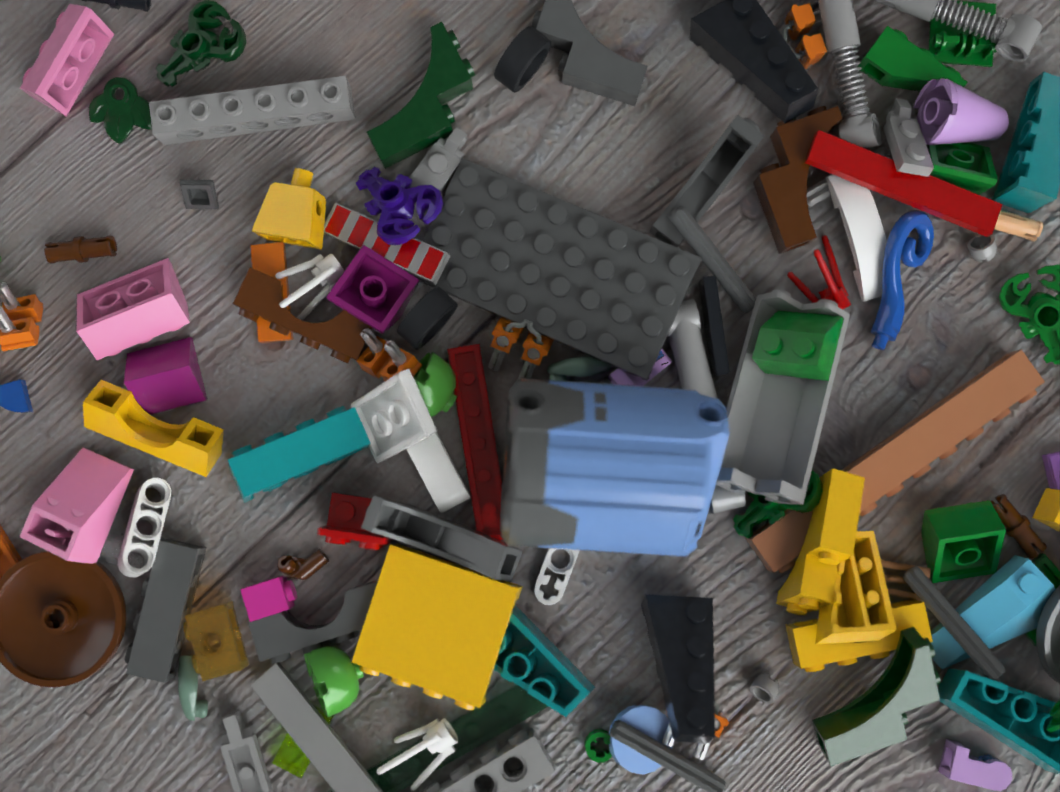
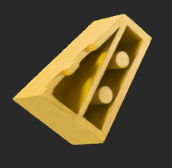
M857 531L853 557L839 563L833 603L819 608L815 644L878 641L897 630L874 531Z

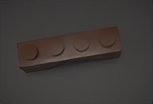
M251 267L249 268L233 302V305L240 308L239 315L254 322H257L259 317L271 322L270 329L285 336H288L289 331L302 336L301 343L316 350L319 349L320 345L332 350L330 356L347 364L350 359L358 360L366 343L361 337V332L364 333L363 330L366 328L372 330V327L345 310H342L337 316L325 322L309 323L302 321L291 314L287 307H280V302L284 300L282 282Z

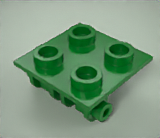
M962 1V5L965 6L968 3L969 8L973 5L974 10L979 7V12L985 10V14L991 13L990 16L996 14V4ZM936 17L931 19L928 50L934 55V59L946 64L993 66V52L997 53L995 50L996 44L991 43L989 39L986 40V36L980 38V34L974 36V32L969 34L968 29L963 32L962 27L958 30L957 25L952 28V23L947 25V21L941 23V19L938 21L935 20Z

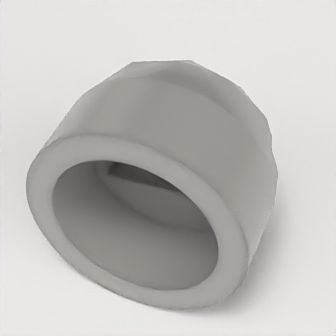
M983 235L975 236L967 245L970 255L978 262H983L985 259L991 261L997 253V245L992 235L989 237Z
M768 673L758 675L749 689L758 700L765 703H773L778 695L780 686L776 678L774 680L769 679L770 674Z

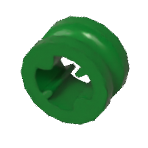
M594 729L586 736L584 742L586 753L595 762H606L612 757L609 747L607 750L603 748V753L597 754L595 747L590 745L592 741L597 743L596 738L602 737L605 744L609 745V732L603 729Z

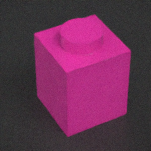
M283 575L240 589L250 622L289 610L295 606L294 600L297 599V592L293 581H288L287 577Z

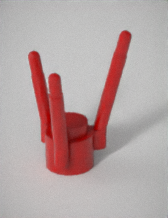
M823 235L821 239L833 278L821 252L818 249L814 250V256L828 287L818 293L821 297L820 299L832 300L838 304L839 308L844 310L851 305L847 297L849 294L844 287L827 235ZM788 272V278L812 303L820 300L793 272Z

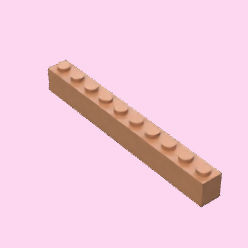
M1022 349L1009 352L841 470L865 477L860 516H864L877 507L875 502L884 495L891 497L904 488L902 483L911 476L915 479L931 469L929 464L938 457L942 460L958 450L955 445L964 439L970 441L984 432L983 425L991 420L997 422L1011 413L1010 406L1016 402L1024 403L1038 393L1035 389L1045 381ZM786 509L784 511L785 517L781 518L780 521L775 522V524H769L768 521L755 530L752 537H745L768 571L783 573L795 565V558L799 556L813 510L800 513L795 510Z

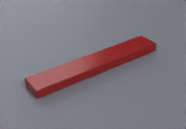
M821 130L815 133L804 162L985 237L993 234L1003 205L932 175L921 176L897 172L894 160Z
M480 344L450 348L447 351L450 366L456 375L454 394L457 396L456 407L476 530L495 539L503 540L500 531L503 483Z

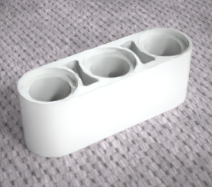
M437 432L407 448L413 463L441 514L471 498Z
M161 478L148 479L135 494L118 557L119 570L125 576H141L154 563L171 499L170 485ZM148 488L156 489L161 495V501L158 503L149 501L146 498L145 490ZM137 521H148L153 528L152 534H141L136 527ZM137 552L143 556L144 565L142 568L131 567L128 563L129 553Z

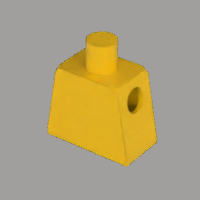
M295 168L290 185L277 182L272 183L252 231L268 241L322 250L326 199L318 191L310 188L314 174L305 169Z

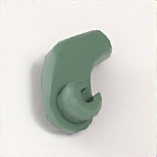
M591 356L575 357L550 364L547 372L550 373L549 380L567 381L566 375L578 377L593 376L610 371L611 365Z
M186 655L179 658L178 693L185 717L190 721H195V717L205 718L207 716L208 701L197 700V660L195 656Z

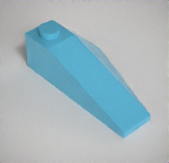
M1014 555L955 610L990 649L1036 629L1042 610L1056 589L1030 559ZM941 623L931 631L933 640L931 643L935 651V657L932 660L941 669L970 658Z

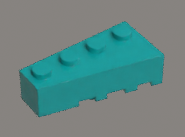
M1046 72L1041 73L1029 84L992 199L1004 206L1028 214L1056 200L1060 186V77Z
M345 406L338 407L326 413L328 418L316 423L314 419H309L296 425V432L284 436L283 432H278L265 438V444L252 449L251 445H247L233 451V458L228 459V467L243 502L246 503L254 499L253 494L257 492H270L287 483L290 478H301L318 470V466L323 464L325 466L368 448L371 442L355 407L346 410Z
M514 605L494 670L501 674L500 676L517 684L528 691L527 693L567 717L592 692L595 686Z
M948 669L938 687L940 697L938 701L1045 771L1060 774V729L1051 733L1046 730L1052 718L1050 711L1056 702L969 671Z

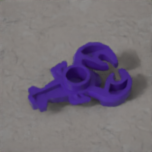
M373 167L371 170L364 171L359 176L356 185L359 190L368 188L374 198L366 202L364 206L370 212V215L377 216L381 213L377 224V235L386 244H404L420 232L418 225H414L409 220L413 217L415 203L419 219H422L425 225L434 221L442 211L443 199L441 191L433 185H420L410 188L412 179L403 174H398L394 182H390L379 177L381 173L379 168Z

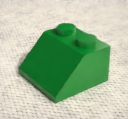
M778 310L760 327L752 359L767 374L828 381L844 319L842 316Z
M990 500L943 508L938 507L924 511L921 536L927 568H931L929 580L932 583L996 573L1006 528Z

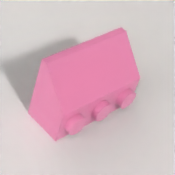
M69 4L65 12L58 16L56 27L50 38L41 45L39 56L34 65L25 72L20 89L33 99L67 116L115 34L92 9L86 6Z
M168 258L77 294L76 331L96 360L107 356H115L124 349L136 344L147 343L156 336L169 331L179 330L184 325L190 323L188 304Z

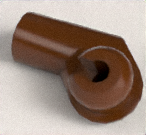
M318 549L307 559L283 555L278 560L277 567L285 577L307 580L326 565L329 559L321 549Z

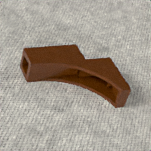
M821 106L809 111L807 117L799 120L794 118L787 123L780 121L777 123L778 127L770 135L781 167H779L778 163L762 168L760 170L761 174L758 175L753 184L779 254L808 245L817 238L807 204V177L810 165L804 162L815 133L818 130L828 133L842 119L838 106L828 110L826 106Z

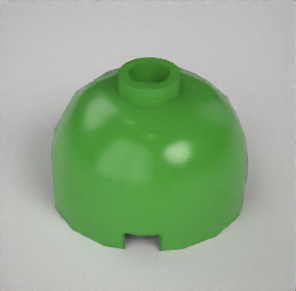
M431 352V354L427 353L419 361L422 367L413 378L430 416L434 417L441 410L444 412L449 411L455 403L457 396L453 392L456 388V375L452 367L434 352Z
M326 646L304 654L309 677H312L315 686L313 688L325 716L330 717L351 706L357 699L360 691L358 679L364 677L363 672L359 670L360 665L352 663L348 654L338 647Z

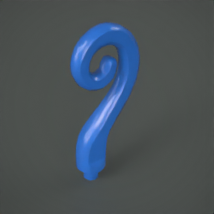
M914 210L903 214L893 226L888 237L883 259L882 297L870 331L875 335L872 347L884 350L888 341H895L903 322L905 305L900 275V261L902 260V263L908 267L921 266L927 260L932 250L934 229L931 219L925 212ZM914 228L917 230L918 233V244L916 250V240L912 237H908L909 233Z

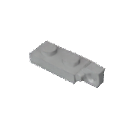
M896 98L890 111L888 110L886 124L883 127L897 172L929 176L934 166L920 125L917 123L918 120L911 117L912 108L908 100Z
M456 127L447 140L440 137L409 179H412L410 188L420 185H433L442 193L454 176L461 159L465 156L460 150L468 140L467 134Z
M240 710L227 714L222 719L226 734L221 736L222 745L220 748L233 791L273 792L259 743L252 726L245 727Z

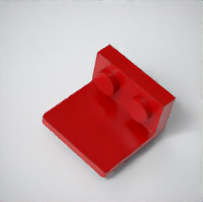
M332 493L327 525L319 527L317 535L326 536L325 542L345 545L350 543L351 540L360 541V548L379 550V548H383V545L393 541L392 538L361 528L366 510L372 498Z

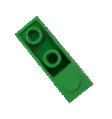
M889 26L883 30L860 61L861 63L858 64V67L862 68L860 71L881 86L921 91L930 80H940V78L949 79L962 87H965L968 83L961 78L960 73L956 69L944 66L934 59V55L929 50L917 47L908 40L903 32L892 29Z

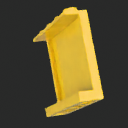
M398 543L390 544L351 662L360 665L359 670L366 674L379 676V673L391 676V682L397 685L410 687L413 684L424 688L423 693L430 697L441 699L444 695L455 699V705L467 710H474L475 707L481 708L486 701L487 688L515 602L519 599L523 586L513 582L492 579L466 566Z

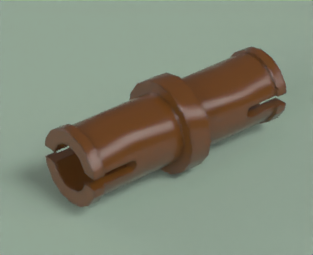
M112 235L90 239L78 236L74 237L72 241L48 242L45 244L47 248H44L46 259L51 264L72 260L83 263L89 261V258L114 257L117 254L115 252L117 251V244Z
M1005 494L995 497L1003 509L991 500L1006 528L1005 534L1015 539L1028 558L1039 556L1031 543L1042 553L1046 550L1047 545L1042 542L1029 526L1030 520L1025 515H1020Z

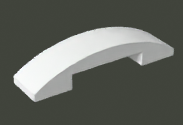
M835 175L827 176L825 178L834 208L839 207L857 270L853 271L861 301L865 302L882 296V270L887 240L870 189Z

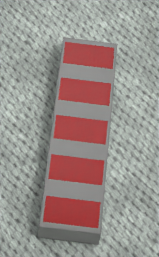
M335 202L324 224L325 235L358 250L365 245L408 273L434 285L437 284L450 258L449 253L416 238L400 245L386 244L377 235L378 221Z

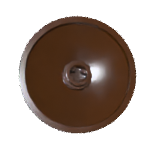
M46 551L22 559L1 577L0 662L17 678L41 687L72 685L89 678L101 670L118 650L126 627L125 599L115 577L100 562L97 561V563L91 564L67 561Z

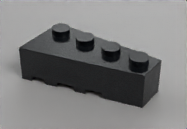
M724 0L691 18L690 40L708 51L709 57L718 65L721 63L725 66L741 85L744 83L755 93L754 97L784 123L791 121L814 107L818 87L757 0Z
M645 594L641 608L646 619L648 637L654 652L656 670L664 694L663 698L674 742L709 743L715 737L713 598Z

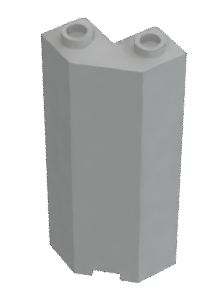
M779 289L772 290L771 293L757 295L726 408L728 412L729 438L716 485L745 495V491L766 496L765 500L775 503L803 505L850 314L839 308L836 302L820 299L816 303L802 304L793 299L789 292ZM778 310L843 317L844 320L828 381L767 374L754 362L752 356L760 327Z

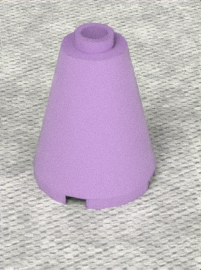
M945 78L930 80L921 89L913 107L918 109L917 123L920 125L926 145L993 141L999 139L1006 132L1009 125L1008 114L1004 108Z

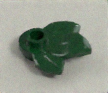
M115 77L109 80L104 87V93L94 97L90 103V121L96 123L104 122L107 134L118 144L123 143L127 139L134 125L152 130L149 102L138 96L135 85L126 78ZM118 88H122L124 91V98L122 100H118L115 96V91Z

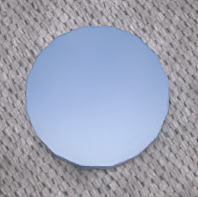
M633 705L628 706L617 714L610 725V730L614 722L620 720L663 744L662 740L669 725V720L665 714L652 706ZM610 736V753L616 763L627 771L643 775L655 772L662 766Z

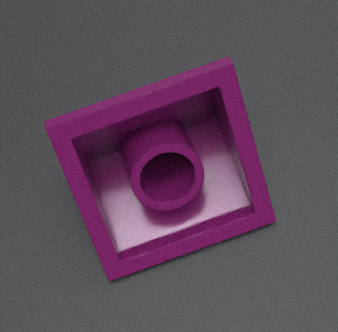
M363 245L326 296V299L381 334H384L403 315L419 283V279Z
M192 337L127 353L124 384L128 391L132 392L137 403L150 415L207 401Z

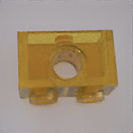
M233 601L185 615L184 633L187 640L192 641L195 652L192 656L195 672L201 675L202 681L243 670L249 665ZM210 633L218 635L221 640V646L218 650L210 647L208 643Z

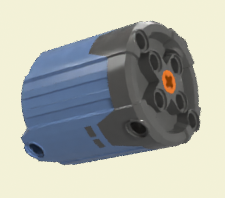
M519 378L509 389L507 403L505 462L500 510L501 537L509 546L688 556L696 550L697 540L701 538L727 446L729 424L726 407L719 399L701 395L696 390Z

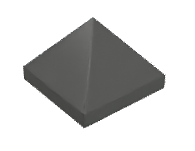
M180 179L179 183L186 209L219 208L213 180Z

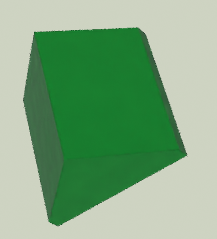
M969 142L926 145L934 166L930 175L978 195L995 186L998 181L990 147Z

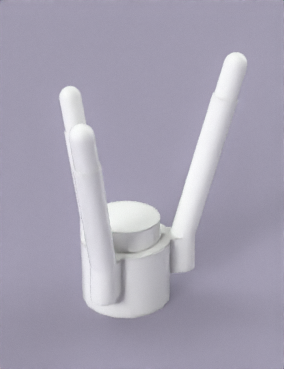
M319 254L312 260L276 273V279H281L314 266L316 267L311 270L315 278L281 301L279 304L281 308H285L320 284L322 287H325L304 308L297 318L303 321L315 309L344 273L343 267L333 254H329L325 258Z
M445 718L441 721L435 719L428 725L395 737L394 742L400 743L427 733L423 736V741L379 767L377 774H383L425 748L432 754L439 752V755L411 785V790L415 791L446 757L456 751L453 745L458 742V737L452 725Z

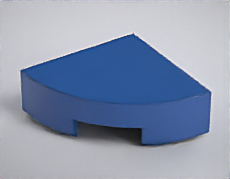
M20 379L0 385L1 407L13 412H33L25 380Z

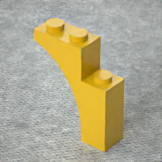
M834 468L820 476L822 482L820 502L813 509L809 528L797 561L784 585L778 591L776 604L787 607V612L796 615H807L810 611L819 610V608L833 603L839 563L853 557L865 477Z

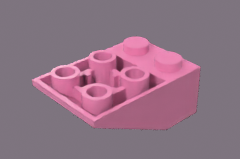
M82 448L32 505L20 538L67 561L97 563L134 469L87 448Z

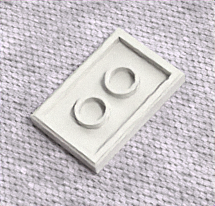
M410 369L397 373L351 403V407H355L371 442L369 448L377 464L438 432Z

